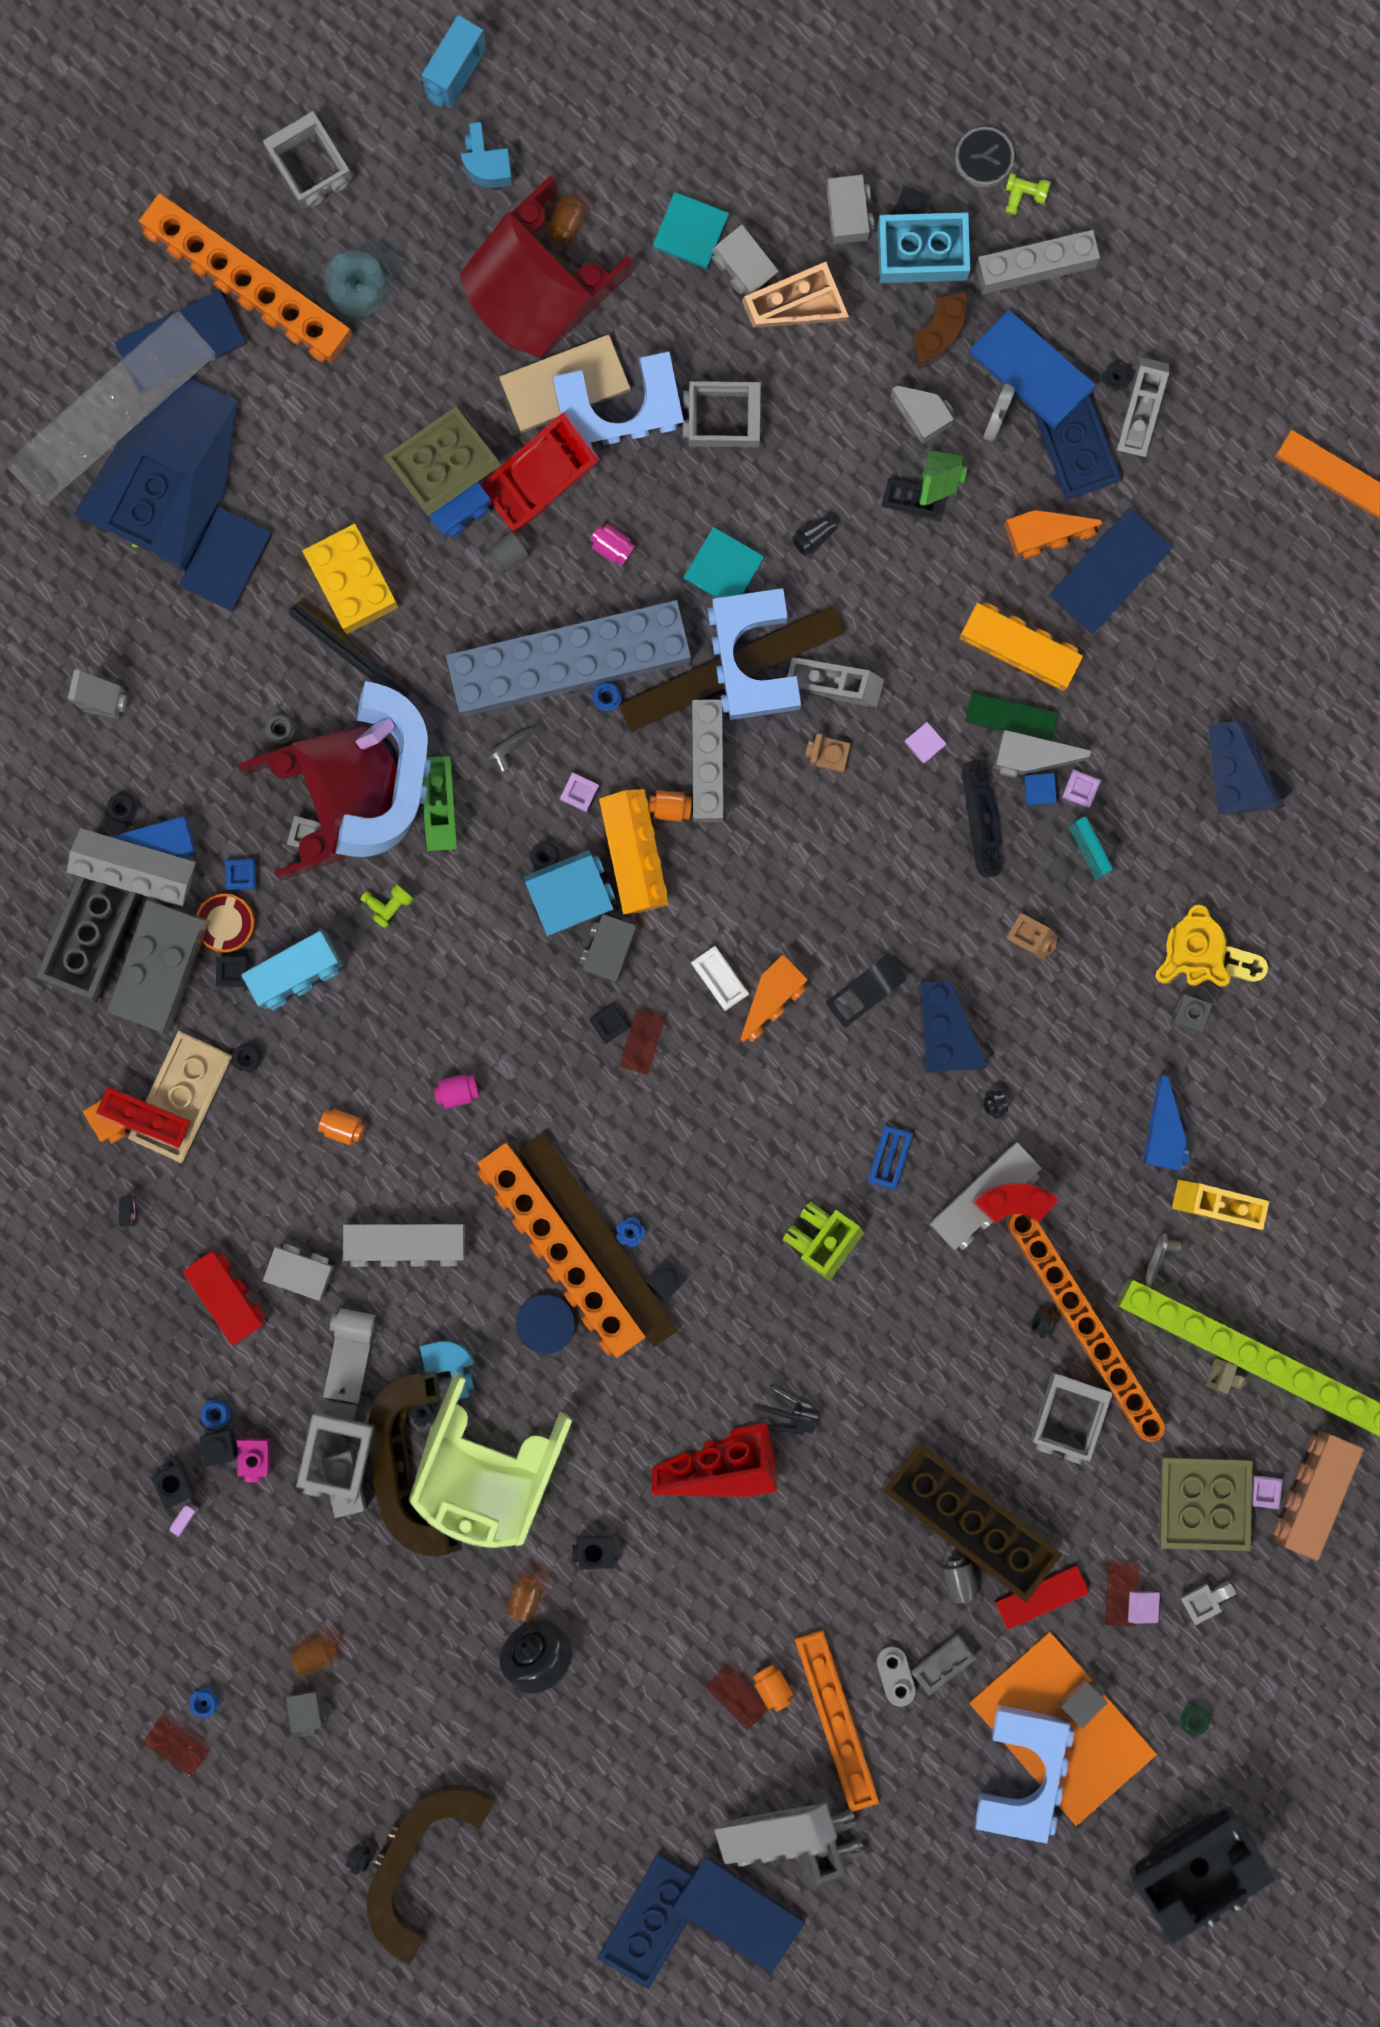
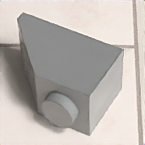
M896 386L892 389L890 396L922 444L952 426L954 421L952 416L955 413L947 400L942 401L938 394Z

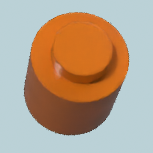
M656 790L655 796H649V813H653V819L675 822H682V819L689 820L692 797L685 796L683 792Z
M326 1109L321 1117L318 1131L324 1133V1137L352 1146L355 1141L360 1142L365 1126L361 1125L362 1119L337 1109H333V1111Z
M773 1664L752 1676L756 1682L754 1686L768 1710L774 1707L777 1712L792 1703L789 1698L794 1694L780 1669L776 1670Z

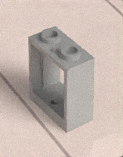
M314 111L263 140L268 154L302 209L306 206L314 207L323 201V196L332 191L339 192L349 185L348 181L352 180L350 170ZM317 134L339 172L302 193L279 155Z
M690 381L689 391L684 390L683 408H689V420H683V438H689V446L759 447L760 382ZM697 396H748V436L696 435Z
M1052 1372L1030 1441L1037 1444L1035 1449L1051 1455L1054 1450L1065 1453L1064 1459L1077 1464H1081L1082 1459L1090 1462L1112 1392ZM1058 1387L1098 1401L1082 1450L1042 1437Z
M319 1413L313 1414L297 1487L304 1488L303 1493L320 1497L323 1492L332 1494L333 1500L350 1503L351 1499L356 1500L360 1494L375 1426ZM319 1429L362 1438L351 1488L308 1479Z

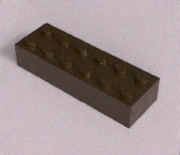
M919 1442L913 1444L879 1489L1026 1603L1063 1555Z

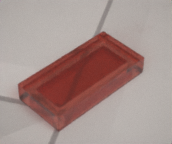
M636 1010L619 1067L648 1075L665 1018Z
M1107 1564L1105 1625L1136 1627V1623L1128 1622L1129 1594L1130 1592H1137L1138 1587L1137 1565Z
M728 1665L706 1685V1688L746 1730L751 1728L768 1711L761 1699Z
M161 1716L142 1742L191 1777L210 1751Z

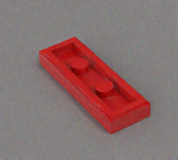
M108 1086L95 1116L179 1150L191 1122Z
M1074 1565L1045 1578L1027 1603L1013 1593L994 1602L1006 1629L1009 1630L1089 1594L1077 1565Z

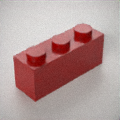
M211 1251L182 1272L233 1346L263 1327L265 1323L262 1319L266 1316L257 1302L251 1304L245 1295L249 1290L240 1277L235 1279L229 1271L232 1268V1264L223 1252L218 1254L217 1251Z

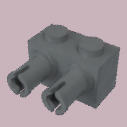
M850 1809L831 1816L836 1834L856 1828V1821L851 1822V1819H854V1815ZM856 1838L837 1847L835 1841L827 1845L826 1851L815 1855H810L809 1851L803 1852L798 1857L805 1881L819 1885L843 1876L844 1872L841 1864L864 1857V1850L859 1851V1848H863L860 1840Z

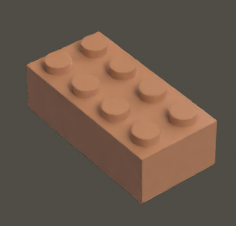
M1320 1430L1317 1436L1312 1435L1307 1445V1451L1310 1452L1306 1463L1302 1462L1296 1472L1295 1479L1298 1480L1294 1491L1290 1490L1286 1496L1284 1507L1287 1510L1283 1519L1278 1518L1273 1528V1535H1276L1275 1542L1311 1559L1319 1560L1364 1450L1363 1448Z

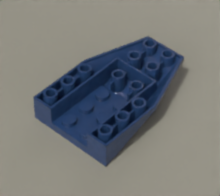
M184 375L118 441L74 512L75 516L80 521L104 533L110 532L155 554L160 560L186 572L225 494L238 405L237 400Z

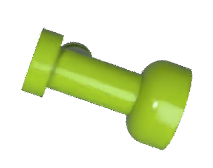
M1010 174L1006 190L1011 191L1009 204L1005 210L1006 213L1017 214V207L1023 192L1034 195L1035 201L1044 205L1051 181L1041 180L1036 184L1017 178V174Z
M395 884L391 889L393 897L386 906L380 900L373 897L369 891H366L360 899L365 904L367 903L375 912L372 918L385 929L389 925V919L402 904L409 905L414 900L398 884Z

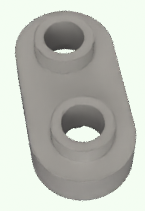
M896 1646L884 1647L878 1653L876 1663L886 1697L895 1706H906L915 1697V1686L906 1656ZM890 1657H894L898 1661L897 1665L893 1668L886 1665ZM899 1686L906 1689L905 1695L901 1697L895 1694V1690Z

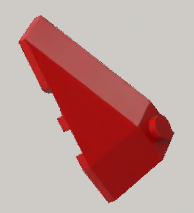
M767 1423L736 1428L728 1432L730 1436L716 1443H713L712 1440L704 1443L705 1448L691 1455L682 1453L652 1467V1494L667 1496L751 1497L777 1492V1467Z

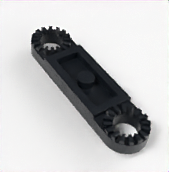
M977 759L964 764L962 779L975 865L982 877L990 878L1002 872L1003 866L1001 864H1003V861H1001L1002 855L1000 856L999 852L1001 843L993 790L989 786L990 779L988 777L990 774L987 773L989 768H986V763L983 764L984 761ZM973 771H976V773H977V779H974V778H976V776H973V774H975V772H973ZM988 858H989V860H990L991 867H987V866H989V863L986 864V862H988V860H986V859H988Z

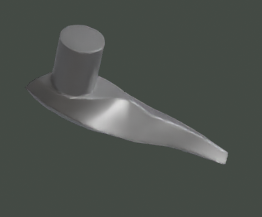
M530 727L515 734L492 749L486 759H494L499 773L510 769L505 754L515 750L520 743L535 731V728Z
M1165 1233L1158 1238L1148 1262L1146 1287H1151L1159 1267L1164 1262L1165 1252L1179 1253L1181 1251V1241L1169 1240Z

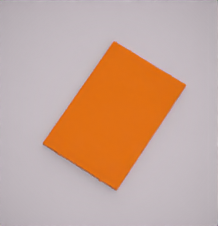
M1049 1631L1036 1644L1030 1646L1028 1651L993 1682L986 1685L985 1689L974 1697L969 1704L992 1730L997 1704L1069 1719V1728L1074 1729L1071 1747L1066 1746L1064 1758H1068L1066 1776H1060L1058 1787L1063 1788L1059 1807L1077 1826L1132 1776L1140 1772L1141 1768L1157 1754L1105 1694L1102 1697L1108 1703L1083 1728L1061 1708L1058 1701L1082 1677L1088 1682L1092 1679ZM1004 1743L1034 1779L1042 1785L1046 1767L1040 1756L1029 1748Z

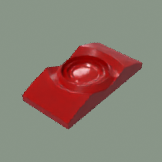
M562 412L481 483L480 486L491 499L492 505L511 531L516 533L546 511L561 494L579 482L600 459L566 412Z

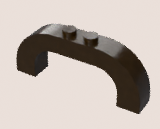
M436 1370L401 1377L388 1384L373 1403L368 1421L369 1425L375 1426L369 1449V1458L372 1462L373 1486L376 1491L381 1517L389 1532L400 1544L415 1553L426 1556H442L462 1550L460 1540L450 1537L432 1526L409 1501L413 1487L404 1432L405 1421L408 1413L414 1406L440 1400Z
M466 1785L439 1787L419 1798L408 1810L400 1825L394 1823L387 1837V1840L391 1841L389 1848L386 1852L380 1850L373 1864L377 1871L368 1891L367 1916L372 1932L380 1945L398 1960L411 1965L426 1934L424 1930L404 1920L398 1913L394 1902L395 1888L423 1833L432 1823L443 1818H457L480 1829L494 1803L495 1797L493 1795Z

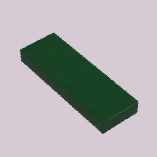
M972 693L964 723L1001 732L1004 730L1052 741L1058 713Z

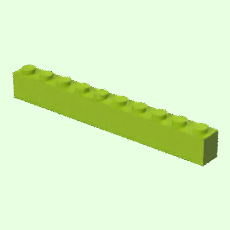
M1132 1279L1127 1280L1115 1306L1380 1437L1379 1402Z

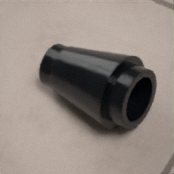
M825 516L797 529L796 534L792 536V542L803 556L809 553L814 554L832 533L837 530L836 525L829 516Z

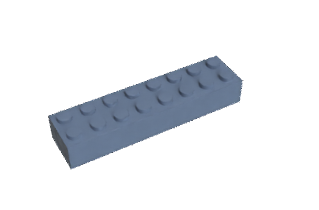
M677 600L446 655L461 717L592 687L603 682H613L691 663V656Z

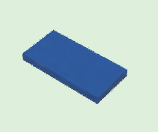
M1010 310L969 349L968 354L1003 385L1007 383L1015 387L1014 394L1054 430L1091 394L1096 386Z

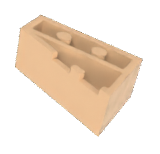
M826 262L744 296L742 299L753 328L845 321L849 317Z

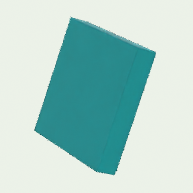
M674 192L654 241L653 249L707 270L713 256L711 249L718 244L729 213Z
M713 527L686 572L684 580L715 598L742 595L762 563L764 556Z
M1083 817L1074 822L1069 829L1095 880L1111 872L1113 868L1088 819Z

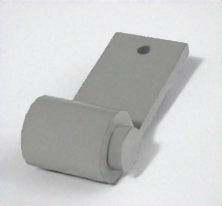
M343 1308L339 1309L338 1314H332L330 1331H335V1341L323 1398L359 1404L375 1325V1314Z

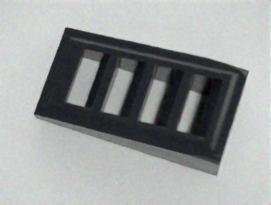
M888 478L881 507L941 522L948 496L935 501L933 511L928 510L930 504L916 508L922 485ZM897 487L902 488L898 503H893ZM910 490L913 491L910 505L907 506L905 502Z

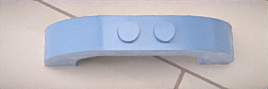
M365 681L360 694L357 721L376 724L390 718L395 725L390 733L398 743L399 759L392 807L387 813L376 818H361L344 814L340 825L336 854L367 857L393 848L409 831L419 803L424 804L427 787L422 786L423 777H428L431 760L426 759L428 736L425 723L419 711L405 696L384 685Z

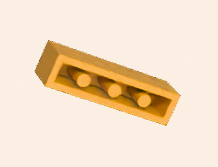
M986 602L983 605L976 604L959 638L960 640L1062 691L1067 689L1083 655L1078 653V648L1066 642H1063L1061 645L1051 640L1052 635L1041 629L1033 631L1025 627L1026 623L1015 616L1007 618L999 614L1000 610L992 604Z
M625 790L599 798L623 915L642 913L669 905L645 790Z

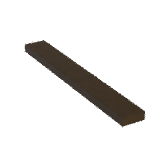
M833 606L734 651V661L739 670L751 678L845 634V631ZM721 659L712 661L620 704L619 708L630 732H635L691 706L692 700H704L725 690L724 683H718L716 666H721Z
M544 1134L519 1150L652 1346H657L678 1331L677 1327Z

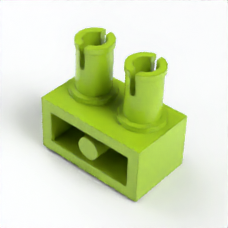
M810 1201L806 1207L815 1215L803 1209L800 1217L821 1230L813 1240L793 1225L788 1231L797 1239L786 1233L783 1241L802 1253V1261L830 1282L862 1238L864 1232L860 1226L837 1210L831 1216Z

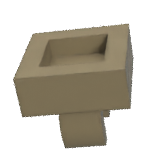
M1215 1358L1206 1386L1228 1394L1231 1386L1242 1390L1245 1378L1235 1375L1237 1365Z

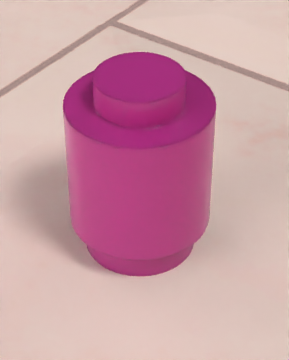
M609 524L605 528L599 525L590 538L594 542L593 550L612 563L618 562L622 566L636 547L630 543V538Z
M466 1074L438 1080L439 1087L434 1088L437 1104H443L445 1109L472 1103V1099L479 1098L474 1075L466 1076Z

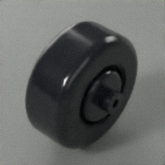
M547 1620L530 1621L517 1628L505 1641L499 1658L501 1672L517 1690L523 1693L537 1694L544 1692L556 1685L568 1671L573 1656L572 1645L569 1638L556 1624Z

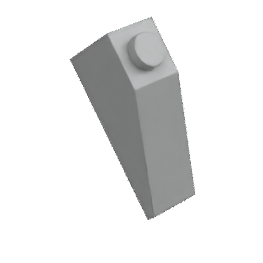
M1140 357L1119 438L1118 451L1146 457L1169 375L1168 363Z
M794 657L791 660L787 677L797 676L799 690L874 708L878 706L884 683L883 678L870 670Z
M74 670L68 700L84 712L118 719L119 713L125 711L127 695L124 694V689L119 685L85 672Z
M1004 730L1001 735L994 768L1000 769V775L1017 778V774L1024 775L1085 761L1090 757L1091 751Z

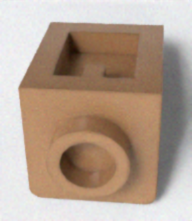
M817 733L815 740L809 739L805 757L810 758V766L844 773L851 743L822 737V734Z
M1022 913L1006 937L1009 942L1034 954L1041 961H1044L1047 956L1052 954L1058 938L1049 927Z

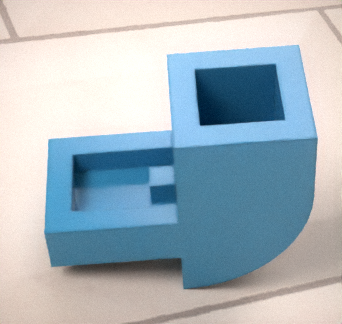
M481 122L470 123V134H465L467 152L472 153L461 154L466 174L473 182L483 187L512 186L508 148L485 151Z
M448 1340L420 1346L425 1372L436 1370L437 1374L450 1370L452 1378L455 1371L461 1373L466 1380L458 1399L469 1397V1390L474 1389V1384L470 1371L465 1372L464 1367L475 1364L471 1353L463 1345Z

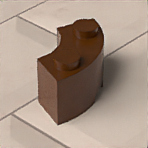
M965 292L936 298L932 321L925 328L913 333L911 343L917 370L939 361L955 344L961 332L966 314Z

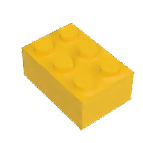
M356 524L302 550L346 635L399 608Z

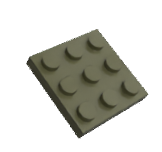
M456 406L384 456L387 463L427 516L501 466L497 458Z
M1161 1457L1159 1548L1251 1551L1253 1461Z

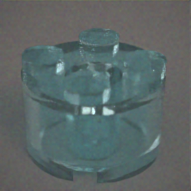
M360 251L338 254L332 259L326 270L325 287L334 307L343 315L351 318L367 317L384 303L387 293L385 277L378 261L369 254ZM355 281H360L361 284H357L356 289H352L351 285Z

